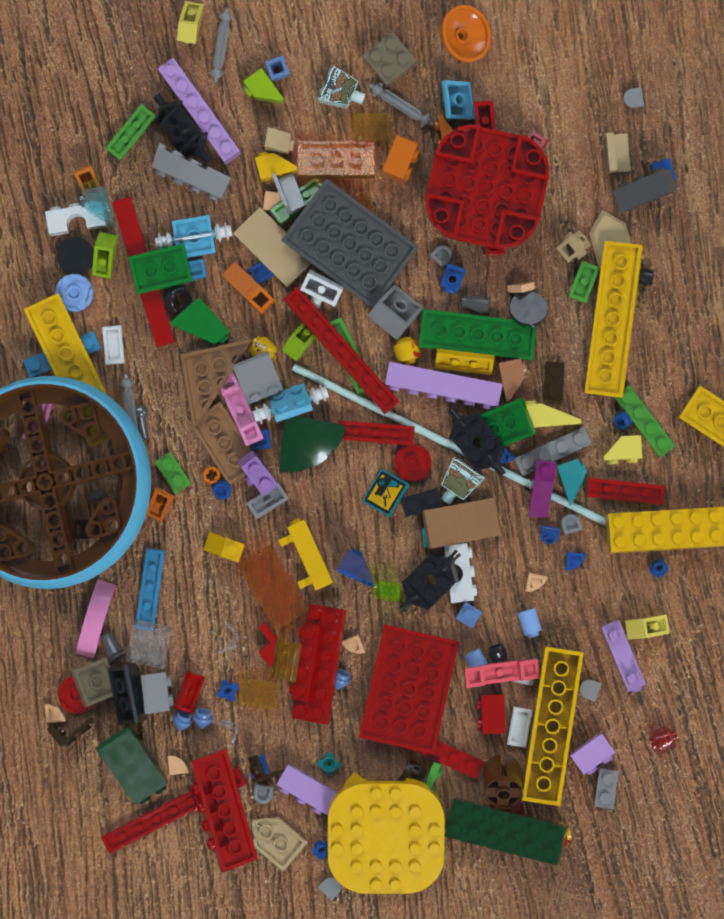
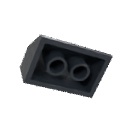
M129 663L107 668L118 725L134 724L147 720V714L144 711L143 691L139 680L140 670L137 664Z

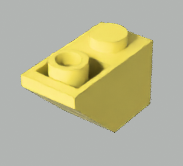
M641 435L619 437L604 454L602 461H607V464H619L618 460H626V463H638V459H642Z

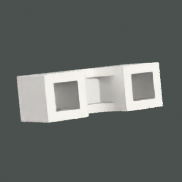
M91 200L86 205L81 206L80 203H73L68 205L69 208L61 209V206L49 208L50 211H45L50 236L69 234V223L75 217L84 218L88 230L107 227L104 204L99 202V200Z
M467 543L444 546L445 557H449L454 550L461 554L454 563L461 568L462 577L449 589L450 602L474 601V596H477L476 585H472L471 578L475 577L474 566H470L469 558H472L471 546L468 547Z

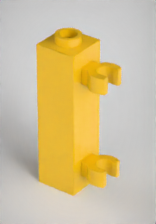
M298 518L289 522L291 526L287 527L290 535L278 541L281 547L294 542L309 577L297 582L299 588L302 589L313 584L315 590H318L333 583L305 519L301 521Z

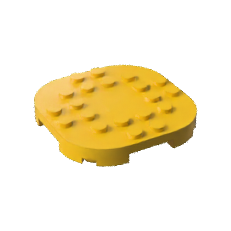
M367 778L345 784L337 794L335 793L328 809V864L334 878L345 888L364 894H409L430 886L438 878L444 864L445 819L443 805L437 793L431 790L427 784L406 778V781H367Z

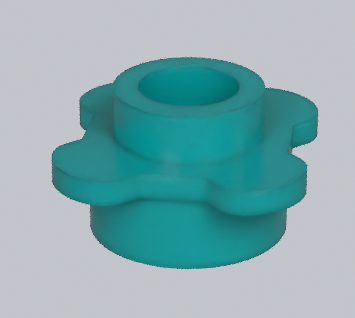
M328 752L325 758L318 761V767H321L327 776L332 775V772L341 766L340 761H337L331 752Z

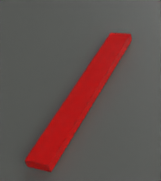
M131 197L113 201L112 204L128 256L147 253ZM156 290L140 294L156 347L159 348L175 343L160 291Z
M296 287L283 299L384 414L400 402L299 287Z
M239 766L232 769L237 787L240 788L246 785L247 782ZM189 791L101 836L109 854L197 810V796H194L192 791Z

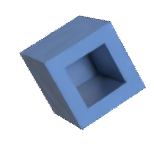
M464 602L455 618L473 628L482 612Z

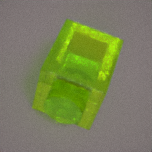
M378 580V584L374 583L373 595H376V599L399 602L401 582Z

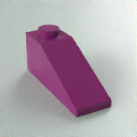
M534 459L528 516L547 518L556 471V462Z

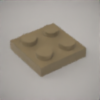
M107 657L71 671L84 707L113 696L107 669L111 666Z

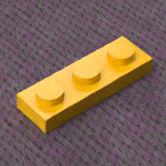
M437 349L435 369L492 375L494 355Z

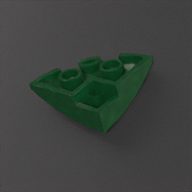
M302 416L285 419L279 471L287 473L302 472L310 467L320 465L328 459V456L334 449L338 448L347 426Z

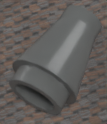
M486 295L463 296L462 307L483 314L484 312H489L491 299L486 297Z
M111 632L101 637L107 659L115 662L125 656L124 649L112 636Z

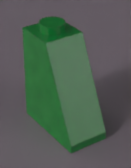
M199 297L170 322L175 328L213 345H222L229 339V330Z

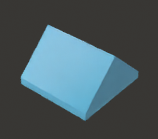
M443 80L441 82L445 120L448 123L474 120L471 83Z

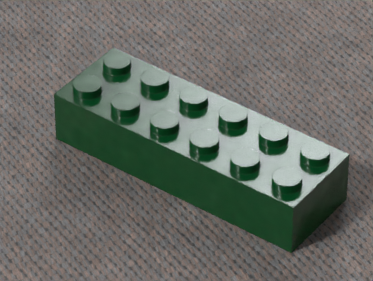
M456 797L452 801L444 837L557 866L561 861L568 826L508 810L494 809L493 806Z

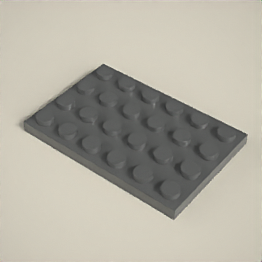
M327 178L281 239L283 243L371 308H374L419 248Z

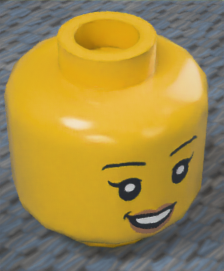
M258 336L252 340V344L249 347L251 357L268 351L272 362L276 359L277 347L268 337Z

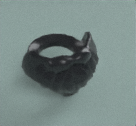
M181 284L168 288L164 293L163 302L167 311L177 316L179 312L184 311L192 303V296L189 291L185 290V285ZM176 293L186 295L187 302L184 307L178 308L173 304V297Z

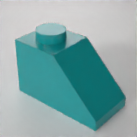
M579 459L556 466V471L569 506L573 505L585 481V474H587L584 463L580 464Z

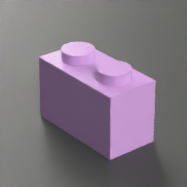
M600 732L569 755L583 775L586 773L590 775L598 769L597 765L602 762L606 764L612 760V755L615 752Z

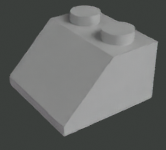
M394 284L377 302L368 317L389 335L398 340L424 307Z
M268 351L232 365L248 404L284 391Z
M167 671L144 673L141 675L145 714L170 711L171 706H174L173 694L169 693V687H172L171 675H168Z

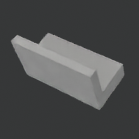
M273 173L274 182L288 214L291 215L303 210L306 205L294 174L290 173L278 178L276 173Z

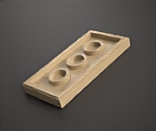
M259 207L233 235L288 288L312 263L281 241L286 232Z

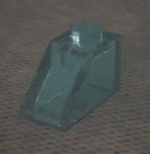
M105 186L82 190L83 196L79 197L82 208L85 207L87 212L110 226H114Z

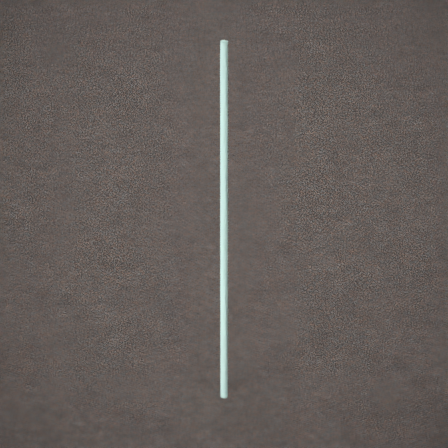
M294 364L292 371L403 426H415V432L465 456L454 442L392 411L384 414L375 403ZM502 467L506 471L503 476L531 489L532 481ZM552 492L551 500L606 526L605 517L576 503L569 506L566 498Z

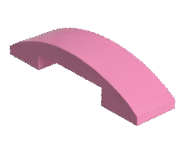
M232 372L222 387L221 392L247 447L264 439L234 372Z
M97 579L82 626L76 654L95 658L105 618L116 587L115 584Z

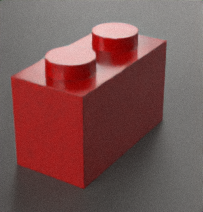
M480 694V699H477V710H481V718H477L478 730H481L482 734L505 733L504 694Z

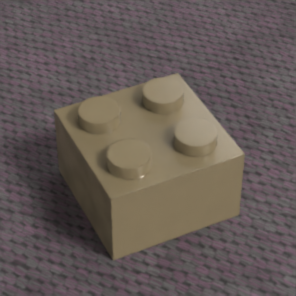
M391 32L363 54V61L386 89L413 69L417 62L394 32Z

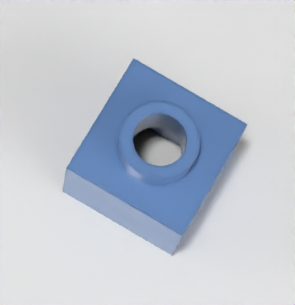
M283 55L265 62L272 83L290 76ZM280 68L281 72L277 74L274 72V69Z

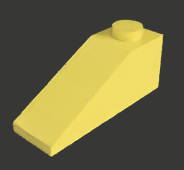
M536 400L525 401L534 428L581 424V419L544 404H537Z

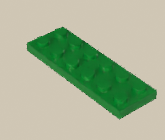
M423 309L419 348L454 350L533 361L537 326L523 327L515 323L513 319Z

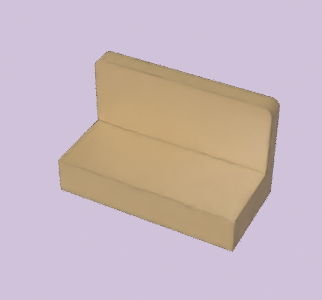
M614 132L606 133L604 140L608 174L630 172L627 134L614 135Z

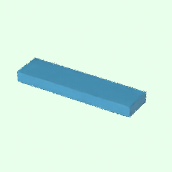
M146 548L135 624L155 627L165 550Z

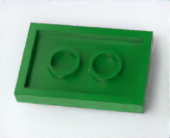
M184 243L128 257L137 295L193 282Z
M523 398L481 414V417L505 446L537 434ZM478 436L479 441H480L481 446H482V445H483V439Z

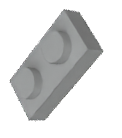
M278 483V486L265 496L260 494L246 504L255 518L258 519L289 500V498Z
M599 768L594 807L614 808L618 770Z

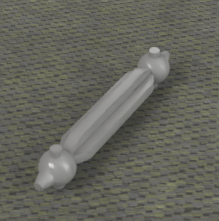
M227 7L219 15V19L222 22L218 28L213 59L214 68L209 72L213 77L214 83H217L218 79L224 75L221 67L224 64L230 28L228 22L233 19Z
M381 82L379 84H369L373 92L372 96L380 95L385 102L413 120L420 121V127H433L434 124L429 113L423 115L419 109L390 90L383 89Z
M124 374L120 386L124 388L125 412L138 429L134 392L131 389L134 381L129 379L127 374Z

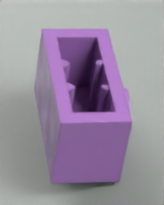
M253 450L237 461L246 474L245 480L250 486L254 484L262 496H265L278 486L275 478Z

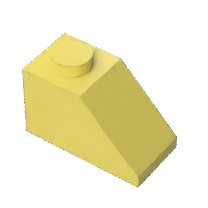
M185 1L178 21L177 41L196 44L204 4Z
M667 615L625 621L628 640L670 634Z

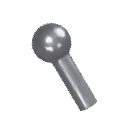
M140 404L136 406V416L139 422L141 437L143 440H148L149 434L146 423L148 409L145 405Z

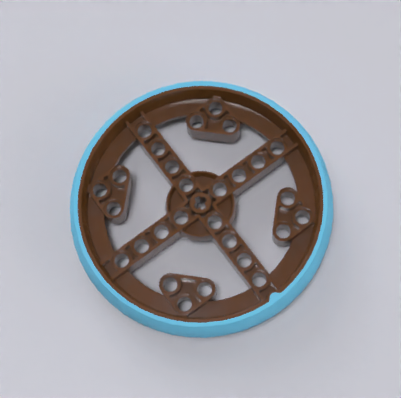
M40 376L16 381L0 388V422L20 410L31 460L22 468L19 480L0 484V504L24 498L29 505L43 512L53 561H39L26 558L35 552L34 542L10 526L0 525V530L3 529L5 532L4 537L0 538V577L18 585L37 589H56L77 585L92 579L112 566L124 555L138 535L146 517L151 494V470L148 453L143 439L129 415L118 403L99 389L82 381L59 376ZM32 402L33 410L29 412L28 404ZM41 404L68 406L60 412L61 422L88 439L98 440L102 438L105 430L118 454L70 466L65 459L52 454ZM88 407H91L92 414L88 417L86 410ZM73 412L74 419L70 422L68 414ZM34 421H36L38 424V427L35 431H33L32 429V423ZM92 426H95L97 431L96 434L92 436L90 433V429ZM0 427L2 433L0 438V455L10 439V432L4 427ZM38 440H41L42 447L38 450L36 443ZM42 459H45L46 466L42 469L40 462ZM119 459L123 460V467L121 469L117 467ZM103 463L105 465V471L101 474L99 472V466ZM83 468L87 471L85 478L81 477V470ZM64 473H67L69 476L66 483L62 479ZM122 473L123 488L121 501L110 497L102 499L86 525L85 532L87 536L100 539L88 549L75 555L64 505L72 498L76 485ZM47 479H49L50 484L45 485V481H48ZM29 482H31L32 484V490L30 492H28L26 488ZM10 487L14 488L13 496L9 495ZM51 496H53L55 499V503L53 506H50L49 504V498ZM110 501L114 504L112 511H109L107 508ZM55 515L59 517V522L57 525L53 523V518ZM114 520L118 522L116 530L112 529V522ZM95 525H98L100 528L98 535L93 531ZM59 534L63 536V542L61 544H59L57 541V537ZM23 543H25L27 546V551L25 553H23L21 550V546ZM5 548L9 550L7 557L3 554ZM63 553H66L68 556L65 563L61 559Z

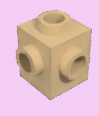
M579 230L574 234L570 232L563 237L562 240L564 242L557 247V250L569 263L576 257L579 260L588 253L586 249L591 244Z

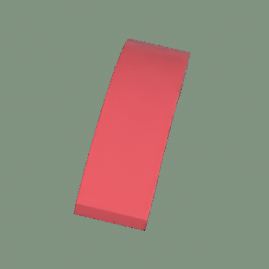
M538 659L505 661L464 668L465 688L516 680L540 679Z

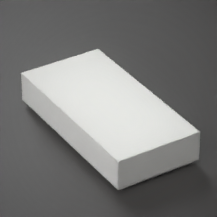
M122 326L102 327L105 365L125 364Z
M513 706L507 745L526 748L532 709Z

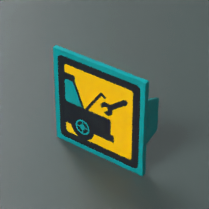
M381 468L362 502L390 517L409 484Z

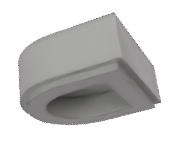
M641 87L632 88L625 92L623 102L628 108L644 107Z
M440 245L429 256L443 269L451 260L452 252L449 247Z
M99 488L88 493L86 496L88 502L92 503L108 497L106 489Z
M567 514L562 518L561 527L564 535L583 530L580 519L575 514Z
M591 679L584 680L579 686L580 694L584 698L595 702L601 683Z
M255 783L254 799L260 804L269 803L273 797L274 785Z
M331 876L324 879L318 885V888L332 901L339 894L341 884Z

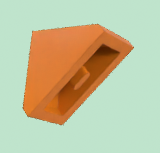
M92 165L73 171L86 202L105 196Z
M156 487L146 515L162 523L176 496Z

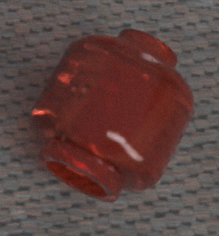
M668 726L653 730L651 737H649L654 752L658 751L660 754L675 749V741L679 740L675 729L670 730Z

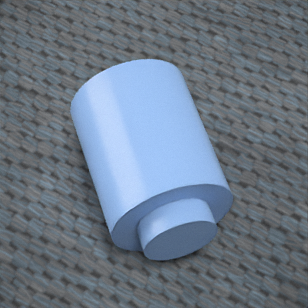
M535 608L517 613L524 636L528 635L529 638L540 635L539 631L542 630Z
M480 648L463 656L468 667L488 664Z

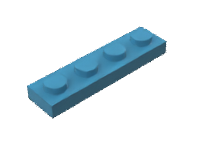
M94 331L80 336L88 355L101 350ZM44 352L23 360L30 378L52 370Z

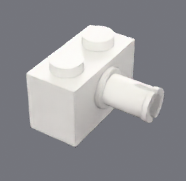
M310 269L300 290L311 295L310 301L319 309L322 301L335 307L344 287L338 282Z

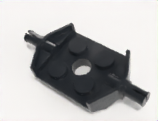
M160 93L154 96L153 99L160 106L156 117V124L176 150L182 153L185 158L195 155L196 157L199 156L205 164L210 162L212 159L204 149L208 132L201 133L179 105L183 101L179 100L168 103L162 98ZM177 127L179 128V130H180V132H181L180 135H179V134L177 133V131H176Z
M454 407L451 408L447 413H449L455 423L448 439L453 440L474 466V471L492 468L499 477H502L506 473L500 466V459L505 450L503 442L480 414L460 416ZM478 436L483 439V445L480 448L475 445V439Z
M454 550L449 557H445L431 552L401 582L406 600L399 608L406 612L411 605H415L429 610L459 580L454 562L461 554ZM429 575H433L436 578V584L429 583Z

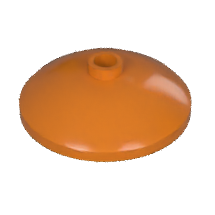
M459 5L450 9L445 14L441 23V39L444 47L453 58L461 62L470 63L481 59L487 53L491 44V30L485 16L478 9L469 5Z

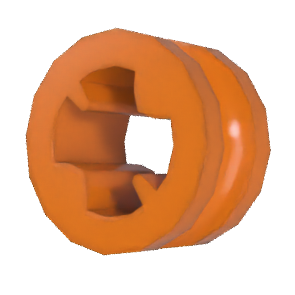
M208 467L204 470L203 478L207 483L215 484L220 480L221 474L217 468ZM210 470H214V473L217 472L214 481H210V478L207 479Z

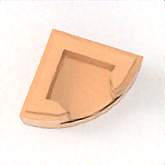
M265 191L264 211H269L282 201L279 192Z
M534 282L507 285L510 293H523L535 289Z
M528 573L525 591L532 592L538 590L545 584L548 577Z
M359 634L342 640V645L348 651L357 654L365 653Z
M44 704L46 723L66 721L65 715L60 708L52 704Z
M168 755L170 775L189 773L188 766L182 759Z

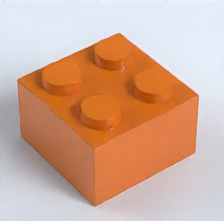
M397 135L383 166L382 177L402 185L404 180L408 181L412 173L410 166L412 163L416 164L420 154L418 144Z

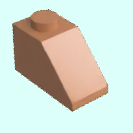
M521 359L497 364L501 384H503L502 389L505 402L512 398L524 380V374H527L526 363H522Z

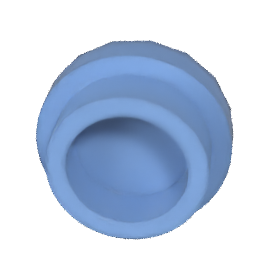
M337 670L335 683L337 690L349 685L350 674L347 671Z
M198 708L193 715V720L200 729L209 725L213 718L211 711L206 708Z
M179 710L174 715L173 722L178 731H182L192 724V715L182 710Z

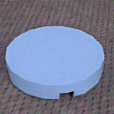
M72 273L64 276L58 282L55 294H60L67 311L78 312L90 305L94 290L91 282L81 274Z

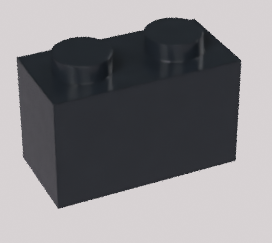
M438 487L400 499L406 517L421 513L424 510L443 506Z

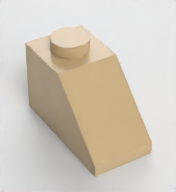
M268 127L265 150L269 151V153L289 156V151H293L295 140H292L291 134Z

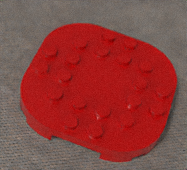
M481 125L458 127L441 140L435 153L425 199L426 212L431 224L439 233L449 239L487 248L505 250L523 244L534 233L540 220L549 180L547 157L540 146L525 135H516L484 128Z

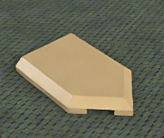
M602 210L589 232L597 265L600 267L599 270H601L604 241L631 244L626 223Z
M279 817L251 820L255 849L284 872L308 841Z

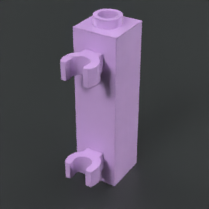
M615 620L600 626L626 691L636 693L642 690V686L646 685L620 621Z

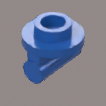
M541 525L540 539L544 543L553 544L559 540L560 527Z

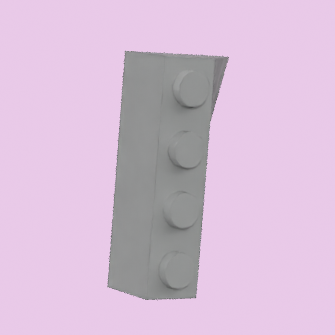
M159 143L152 164L156 175L163 178L165 176L173 178L172 182L180 186L184 183L190 186L189 189L195 193L200 194V191L206 193V197L215 202L218 199L223 201L231 184V177L208 166L204 168L202 167L203 164L189 158L187 160L182 153L176 150L169 152L165 149V145Z

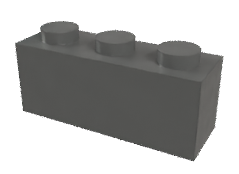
M660 167L652 170V174L647 177L644 174L634 178L635 182L629 184L627 181L619 184V189L614 190L613 193L620 212H628L678 191L670 169Z

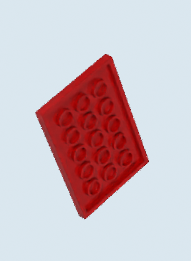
M384 624L358 738L434 755L459 641Z

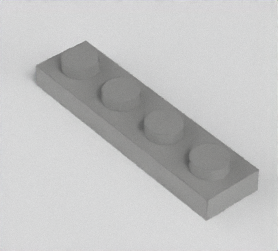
M582 427L514 458L523 476L533 471L534 459L556 461L592 443L585 428Z

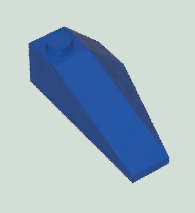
M354 548L352 551L347 550L337 572L373 587L374 583L367 562L362 557L363 553Z

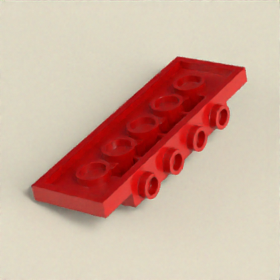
M309 604L307 622L303 623V626H300L298 630L300 645H297L295 649L297 664H294L292 668V674L295 677L294 683L289 687V693L292 695L291 699H294L292 718L329 725L347 610Z
M222 749L189 761L194 777L190 788L192 794L197 796L196 809L199 814L202 813L203 821H201V826L209 837L206 840L207 847L210 851L212 850L216 853L220 871L226 872L257 860L258 857L227 749Z

